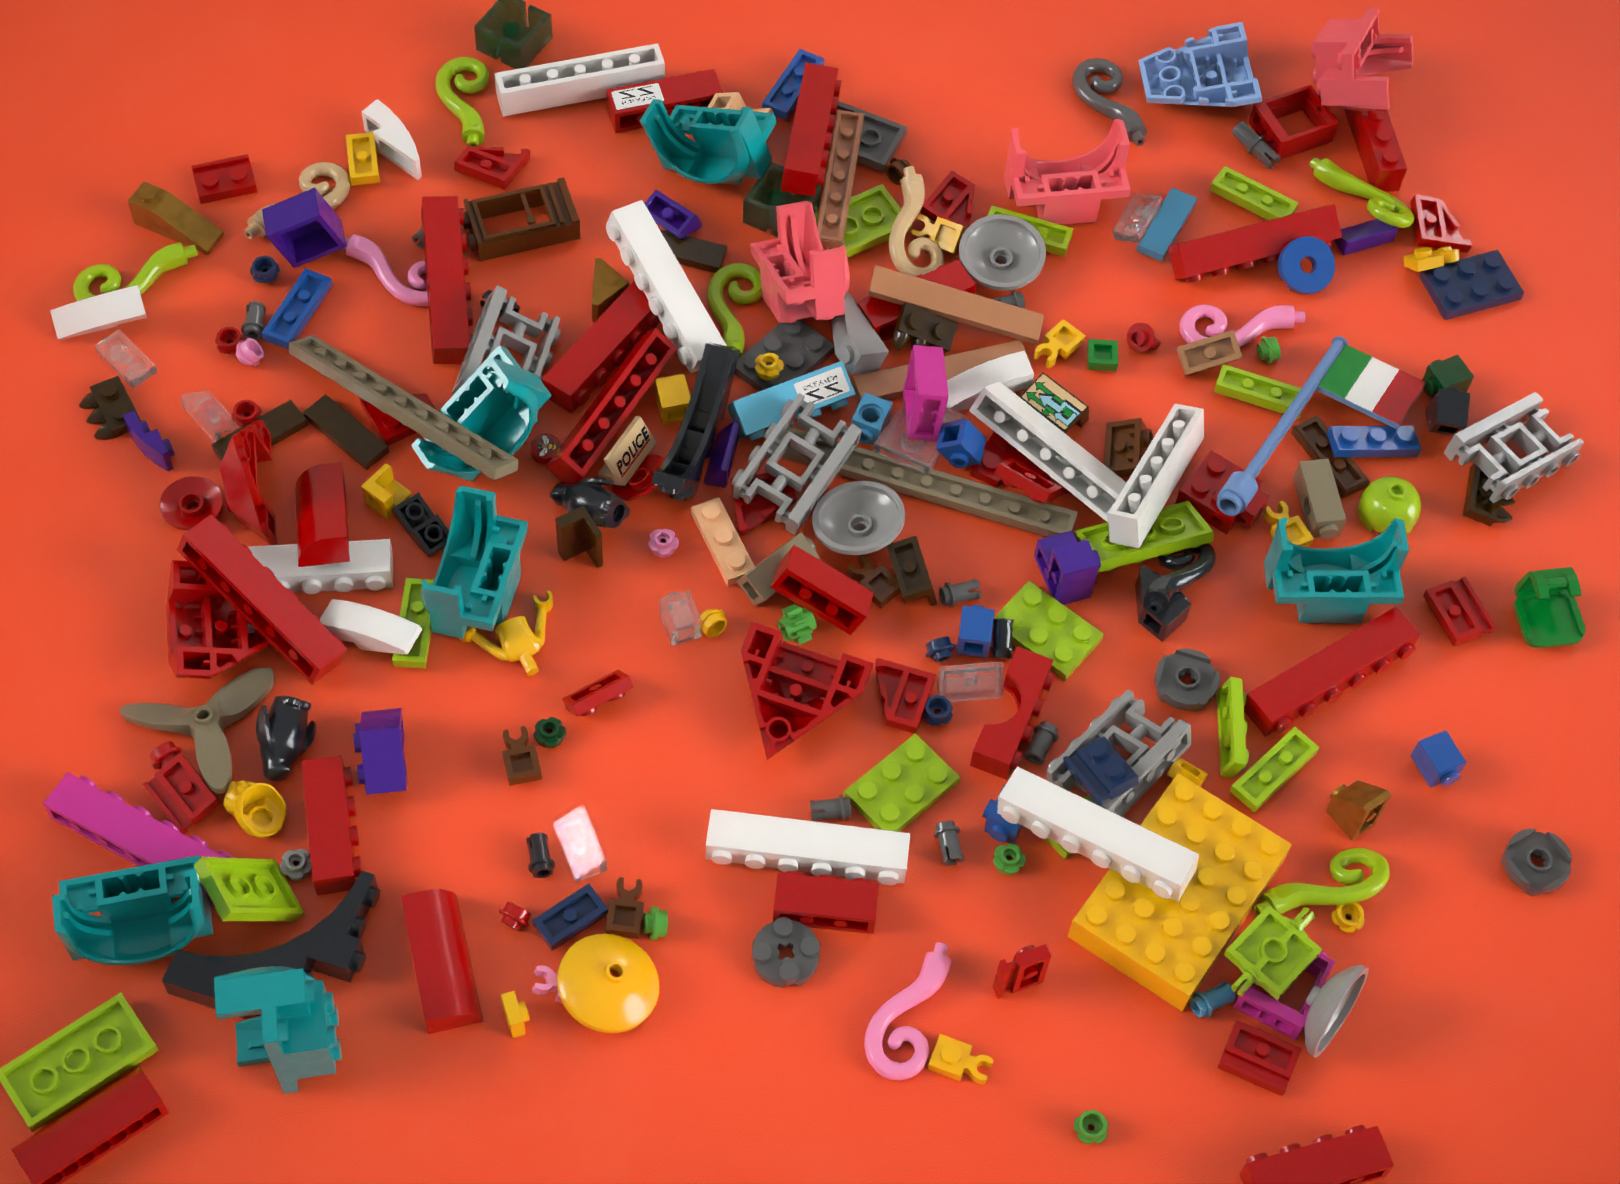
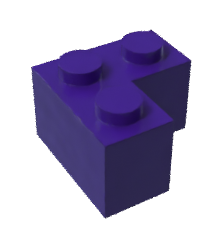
M1073 531L1038 539L1034 558L1050 595L1063 605L1091 598L1093 587L1096 584L1097 572L1101 567V560L1098 552L1092 550L1088 539L1077 541Z
M402 708L362 712L360 723H355V733H353L355 753L361 752L363 764L357 765L359 784H365L366 795L407 791L408 779L404 753L405 735Z

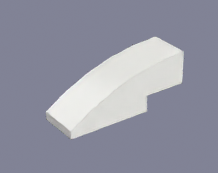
M378 99L362 111L364 131L367 133L374 132L378 153L419 180L422 177L420 160L409 131L391 109Z
M138 285L104 293L50 310L58 340L117 327L118 324L147 318Z
M1025 350L987 361L947 380L949 398L945 413L971 408L982 389L997 382H1001L1012 392L1027 389L1033 383L1034 372Z
M337 599L331 600L320 618V622L332 634L337 635L341 641L354 642L360 650L407 655L422 631L420 625L397 615L367 605Z

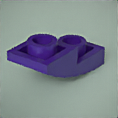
M135 411L124 414L123 417L128 432L141 452L166 471L174 469L170 457L174 456L175 453L169 439L162 440L157 429L150 431L146 420L140 422Z

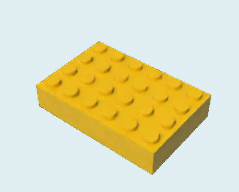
M1177 773L1140 826L1199 854L1196 872L1180 900L1177 902L1171 898H1162L1156 895L1152 889L1140 883L1129 882L1120 873L1109 869L1073 919L1067 937L1183 1012L1284 862L1292 844Z

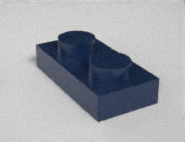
M587 884L534 918L532 922L537 932L551 951L607 916L608 908L591 885Z

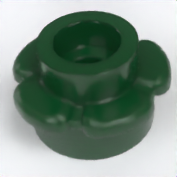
M555 717L541 719L535 725L534 738L545 748L557 747L566 736V728ZM551 729L553 732L547 733V730Z

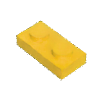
M374 132L346 135L351 186L380 183Z

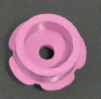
M247 338L245 341H239L236 345V356L242 364L250 366L259 365L260 359L264 357V352L257 341Z
M657 529L649 536L648 547L654 555L660 558L671 556L679 545L678 538L675 537V533L670 529Z

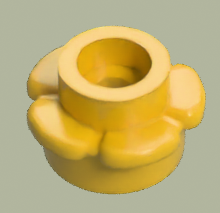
M774 353L761 354L754 362L756 364L754 369L757 375L766 381L778 378L780 371L784 368L783 361Z
M708 609L698 619L699 632L706 634L709 638L718 636L727 626L724 612L718 609Z
M1356 902L1335 906L1336 910L1332 912V921L1335 925L1339 926L1341 931L1353 933L1364 926V910L1360 904ZM1349 915L1351 920H1347L1345 916Z

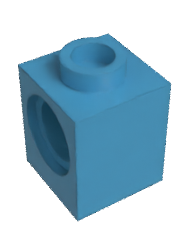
M864 393L851 420V424L862 429L859 442L878 447L891 420L893 402Z

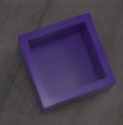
M316 188L304 191L262 209L266 237L294 268L347 247L342 220Z

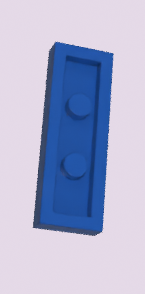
M799 49L762 102V108H771L775 116L787 120L797 106L805 62L824 66V58Z
M305 268L262 331L263 340L289 350V342L297 340L333 286L332 279Z
M1330 426L1327 432L1334 457H1417L1422 450L1414 426H1399L1398 429L1391 426Z

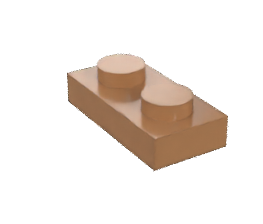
M1234 329L1176 348L1185 377L1243 358Z

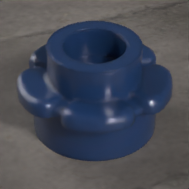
M269 256L256 258L250 269L253 279L258 283L273 282L277 279V273L280 271L279 265Z
M948 636L937 638L926 644L928 651L926 657L933 658L934 662L945 661L952 657L951 652L956 648V645L951 643Z
M935 695L927 700L923 717L933 726H940L942 723L947 724L953 717L951 713L953 707L947 698ZM939 710L940 713L936 714L934 711Z

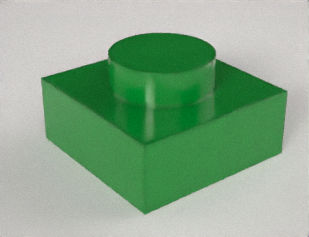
M1088 339L1087 370L1116 372L1118 367V341Z

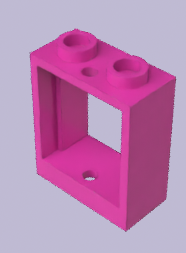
M913 345L903 386L907 439L938 441L949 398L942 347Z
M1323 951L1305 970L1316 976L1310 992L1316 985L1322 988L1335 963ZM1255 983L1249 987L1243 996L1238 997L1233 1007L1234 1009L1293 1040H1296L1301 1032L1310 1008L1305 1000L1300 1012L1254 989Z

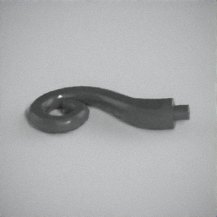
M1100 58L1087 59L1081 62L1076 67L1072 78L1077 96L1089 107L1108 118L1123 120L1129 141L1134 142L1136 146L1143 145L1147 129L1140 116L1131 108L1097 94L1087 83V77L1090 74L1097 72L1105 73L1111 80L1104 81L1095 75L1091 79V85L1097 92L1113 93L1122 85L1123 75L1120 68L1113 62Z

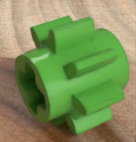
M796 604L782 609L784 616H781L782 619L778 620L777 624L783 638L787 642L793 640L798 645L812 640L811 633L817 628L812 612L806 608L802 609L801 606L797 607Z

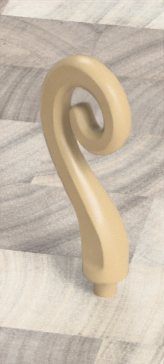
M331 162L311 164L299 176L300 189L304 192L316 188L321 196H324L323 198L332 209L338 207L346 199L351 187L347 171L340 165ZM319 176H327L332 178L336 185L328 193L330 187L326 181L319 184H313L311 181ZM266 207L261 208L247 220L248 227L244 230L247 238L253 239L256 235L259 237L266 235L262 209Z
M908 166L903 169L905 177L900 180L904 204L891 229L889 253L894 266L899 272L915 277L920 274L929 273L943 265L944 256L939 245L925 237H919L911 241L908 246V256L911 260H916L921 250L926 251L931 258L929 266L917 267L906 255L904 248L905 235L919 214L925 199V186L922 175L915 173L914 166Z

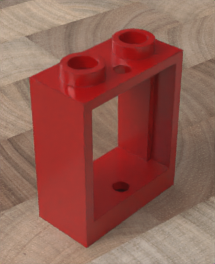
M1311 85L1263 100L1259 103H1254L1248 121L1253 130L1259 136H1264L1265 142L1281 156L1280 160L1333 142L1339 124L1336 116L1330 112L1328 107L1321 105V95H1317V92ZM1303 110L1315 128L1288 136L1277 118Z

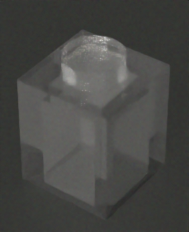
M690 590L672 592L659 599L660 617L672 646L702 637V620Z

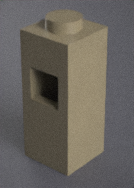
M1329 459L1299 461L1293 480L1308 531L1313 538L1332 539L1340 536L1346 522V516Z
M802 532L792 537L736 581L754 606L777 592L771 588V584L778 563L793 545L798 546L817 559L820 558L816 552L815 544L811 539L805 537Z

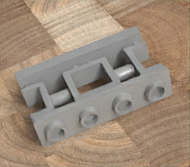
M497 285L486 299L452 394H455L478 369L483 356H485V361L500 343L524 354L520 367L536 374L542 381L544 377L541 375L542 370L547 368L553 356V353L549 351L550 347L555 345L561 333V330L557 328L561 318L555 315L551 320L547 318V313L542 312L535 322L513 311L516 298L512 296L509 299L506 298L508 290ZM502 309L499 321L513 327V330L511 332L500 326L492 335L498 315ZM544 330L536 355H534L538 344L523 338V335L525 333L537 338Z
M1537 392L1456 433L1444 451V454L1450 461L1460 458L1458 463L1461 466L1473 461L1485 473L1488 479L1482 488L1486 492L1489 490L1493 492L1489 498L1493 503L1502 498L1510 499L1520 488H1530L1542 476L1550 477L1562 465L1568 467L1580 456L1578 451L1584 444V441L1581 438L1572 441L1574 436L1571 433L1560 438L1544 422L1549 411L1546 408L1542 410L1539 408L1544 399ZM1513 439L1528 456L1519 459L1504 443Z
M800 393L794 401L789 399L780 414L783 417L778 424L773 422L769 426L764 436L766 441L762 447L757 445L748 458L750 464L745 470L739 469L731 483L734 485L733 497L736 499L742 497L743 501L749 504L755 494L758 493L778 505L780 508L776 513L775 521L786 524L785 530L793 535H796L849 458L859 443L862 433L861 428L854 424L847 427L846 422L842 420L832 431L810 418L815 404L811 401L809 403L804 401L805 396ZM800 412L797 425L808 431V433L802 439L788 431L781 441L780 439ZM839 437H841V440L824 465H821L825 452L814 446L816 441L821 439L834 446ZM788 447L813 460L801 477L777 464ZM768 458L765 471L776 478L770 486L755 478L750 487H747ZM809 483L810 485L793 510L789 512L793 499L781 493L786 485H789L801 493Z
M1128 689L1120 697H1116L1111 702L1109 708L1100 717H1096L1090 723L1089 728L1079 738H1075L1059 758H1055L1049 764L1047 779L1049 782L1067 791L1076 786L1086 792L1065 767L1063 757L1068 756L1070 758L1076 755V750L1104 736L1112 746L1116 744L1133 754L1126 762L1138 775L1139 785L1113 799L1108 797L1102 800L1100 807L1122 817L1192 745L1191 724L1182 719L1175 723V719L1169 717L1161 726L1156 725L1143 717L1145 714L1144 701L1140 698L1136 701L1134 699V692ZM1125 721L1126 725L1134 729L1130 734L1119 729ZM1145 736L1156 742L1150 750L1148 745L1141 742ZM1091 798L1088 800V801H1090V802L1096 804Z

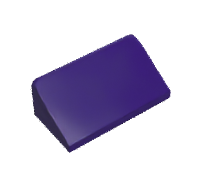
M655 190L644 203L655 223L679 239L688 236L703 226L697 215L658 190Z
M1375 219L1341 229L1342 238L1335 239L1334 241L1344 256L1393 242L1398 229Z
M733 421L716 435L704 478L705 484L722 488L727 486L739 441L738 421Z

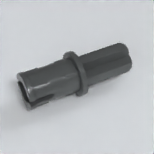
M1240 122L1232 130L1233 135L1247 148V153L1257 157L1268 170L1274 167L1267 158L1268 156L1276 164L1279 162L1281 156L1265 142V137L1259 136L1245 122Z

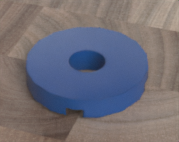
M1312 236L1299 237L1289 242L1282 249L1278 259V273L1281 280H1284L1291 291L1299 294H1313L1324 289L1332 280L1335 272V258L1330 247L1322 240ZM1303 258L1309 259L1312 263L1310 273H1305L1301 269L1300 263Z

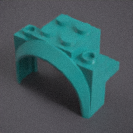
M653 99L640 119V123L656 151L663 168L674 170L680 175L696 182L740 184L744 177L761 179L772 160L766 140L777 123L774 113L756 112L751 107L732 110L676 105L669 116L662 100ZM684 134L692 135L695 142Z
M499 345L445 403L439 412L512 456L526 441L532 427L538 421V410L552 395L536 374L522 369L508 349ZM417 438L411 445L427 470L452 475L471 482L480 473L479 470L466 464L450 452L445 451L429 439Z
M460 486L455 492L450 530L433 584H428L426 580H422L421 600L430 614L433 633L463 639L467 626L493 631L495 625H499L507 619L521 578L520 552L528 532V521L497 515L495 492Z
M1288 518L1278 520L1274 537L1264 560L1267 590H1274L1276 604H1297L1299 623H1361L1370 604L1402 603L1404 594L1400 569L1409 552L1403 520L1394 518L1382 534L1367 542L1331 549L1303 547L1288 541L1286 533Z
M200 855L59 881L60 894L52 895L54 928L72 960L87 959L108 965L147 963L175 953L196 937L212 935L213 925L210 902L197 870L193 866L200 859ZM100 912L102 916H94L89 914Z
M282 966L258 967L214 977L215 1008L218 1020L261 1015L235 1023L237 1064L239 1067L271 1062L284 1094L298 1092L297 1079L337 1073L336 1061L342 1060L340 1039L337 1038L336 1027L339 1026L337 1005H334L333 992H327L323 980H316L305 973L303 968L295 969Z

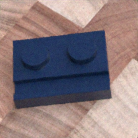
M1104 736L1076 750V755L1070 758L1068 756L1063 757L1065 767L1098 806L1102 805V800L1108 797L1113 799L1139 785L1138 775Z

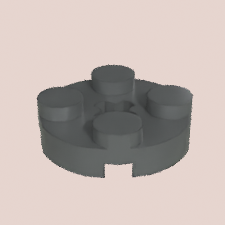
M1176 650L1174 654L1165 655L1158 663L1154 676V684L1157 689L1156 695L1160 701L1166 702L1177 709L1202 711L1213 700L1220 683L1218 670L1216 669L1215 671L1214 667L1210 664L1211 660L1197 650ZM1185 674L1191 676L1190 680L1195 683L1187 685L1182 683L1179 678H1183Z
M1531 828L1522 830L1511 838L1502 855L1501 863L1509 878L1518 887L1522 888L1530 896H1537L1540 893L1554 892L1565 883L1571 872L1570 863L1572 858L1567 845L1558 836L1550 832L1546 834L1535 832L1536 829ZM1533 855L1536 859L1541 857L1544 860L1542 867L1535 866L1531 862L1530 856Z
M787 917L777 918L774 922L764 926L754 938L752 959L755 971L763 981L774 987L784 988V985H802L817 970L820 943L816 939L815 934L804 924L790 920ZM789 947L792 949L794 957L792 959L785 957L781 960L778 949Z

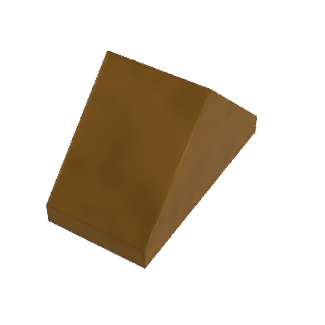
M595 258L592 294L593 323L629 286V282L602 258Z

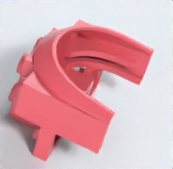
M1368 8L1360 19H1328L1323 29H1320L1317 39L1312 42L1311 55L1316 58V66L1313 69V82L1317 83V95H1321V105L1339 106L1352 111L1389 110V77L1369 75L1412 68L1413 34H1380L1379 8Z
M1114 119L1106 139L1091 151L1073 158L1055 161L1038 160L1026 156V149H1021L1019 141V127L1011 129L1004 173L1009 199H1015L1017 207L1036 205L1039 219L1056 224L1096 222L1101 199L1125 198L1130 195L1131 188L1125 170L1130 142L1124 121Z
M806 200L776 206L778 238L750 244L751 255L760 266L763 300L779 323H794L798 319L814 317L816 320H830L835 316L844 315V297L850 286V273L845 245L823 250L811 202Z

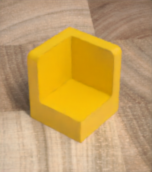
M684 374L655 379V398L662 425L682 422L691 398Z
M387 463L361 486L364 503L387 520L393 515L391 512L393 507L411 497V491L394 480L392 467Z

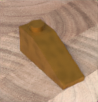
M145 181L128 200L134 224L178 243L182 242L185 246L195 244L196 250L206 255L210 254L224 236L221 229L173 194Z

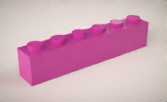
M67 772L43 803L52 820L137 866L200 855V858H234L223 850H219L218 853L208 848L206 842L195 835H191L190 838L180 833L177 826L167 820H163L161 823L152 818V814L139 805L132 807L126 804L124 799L114 791L108 790L106 793L98 789L91 779L83 775L78 778ZM205 889L206 895L210 902V906L215 908L207 890Z

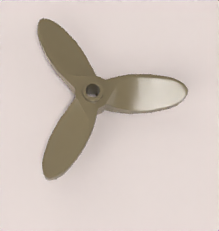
M268 667L252 669L220 688L205 705L198 707H180L161 703H133L122 706L120 712L122 718L132 724L149 729L177 732L193 737L195 739L198 766L206 785L211 791L222 794L226 792L232 781V758L223 729L244 718L263 701L274 686V672Z

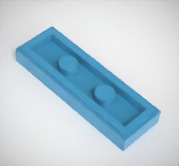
M1172 187L1139 241L1136 251L1162 262L1169 251L1168 246L1173 244L1195 207L1197 198Z

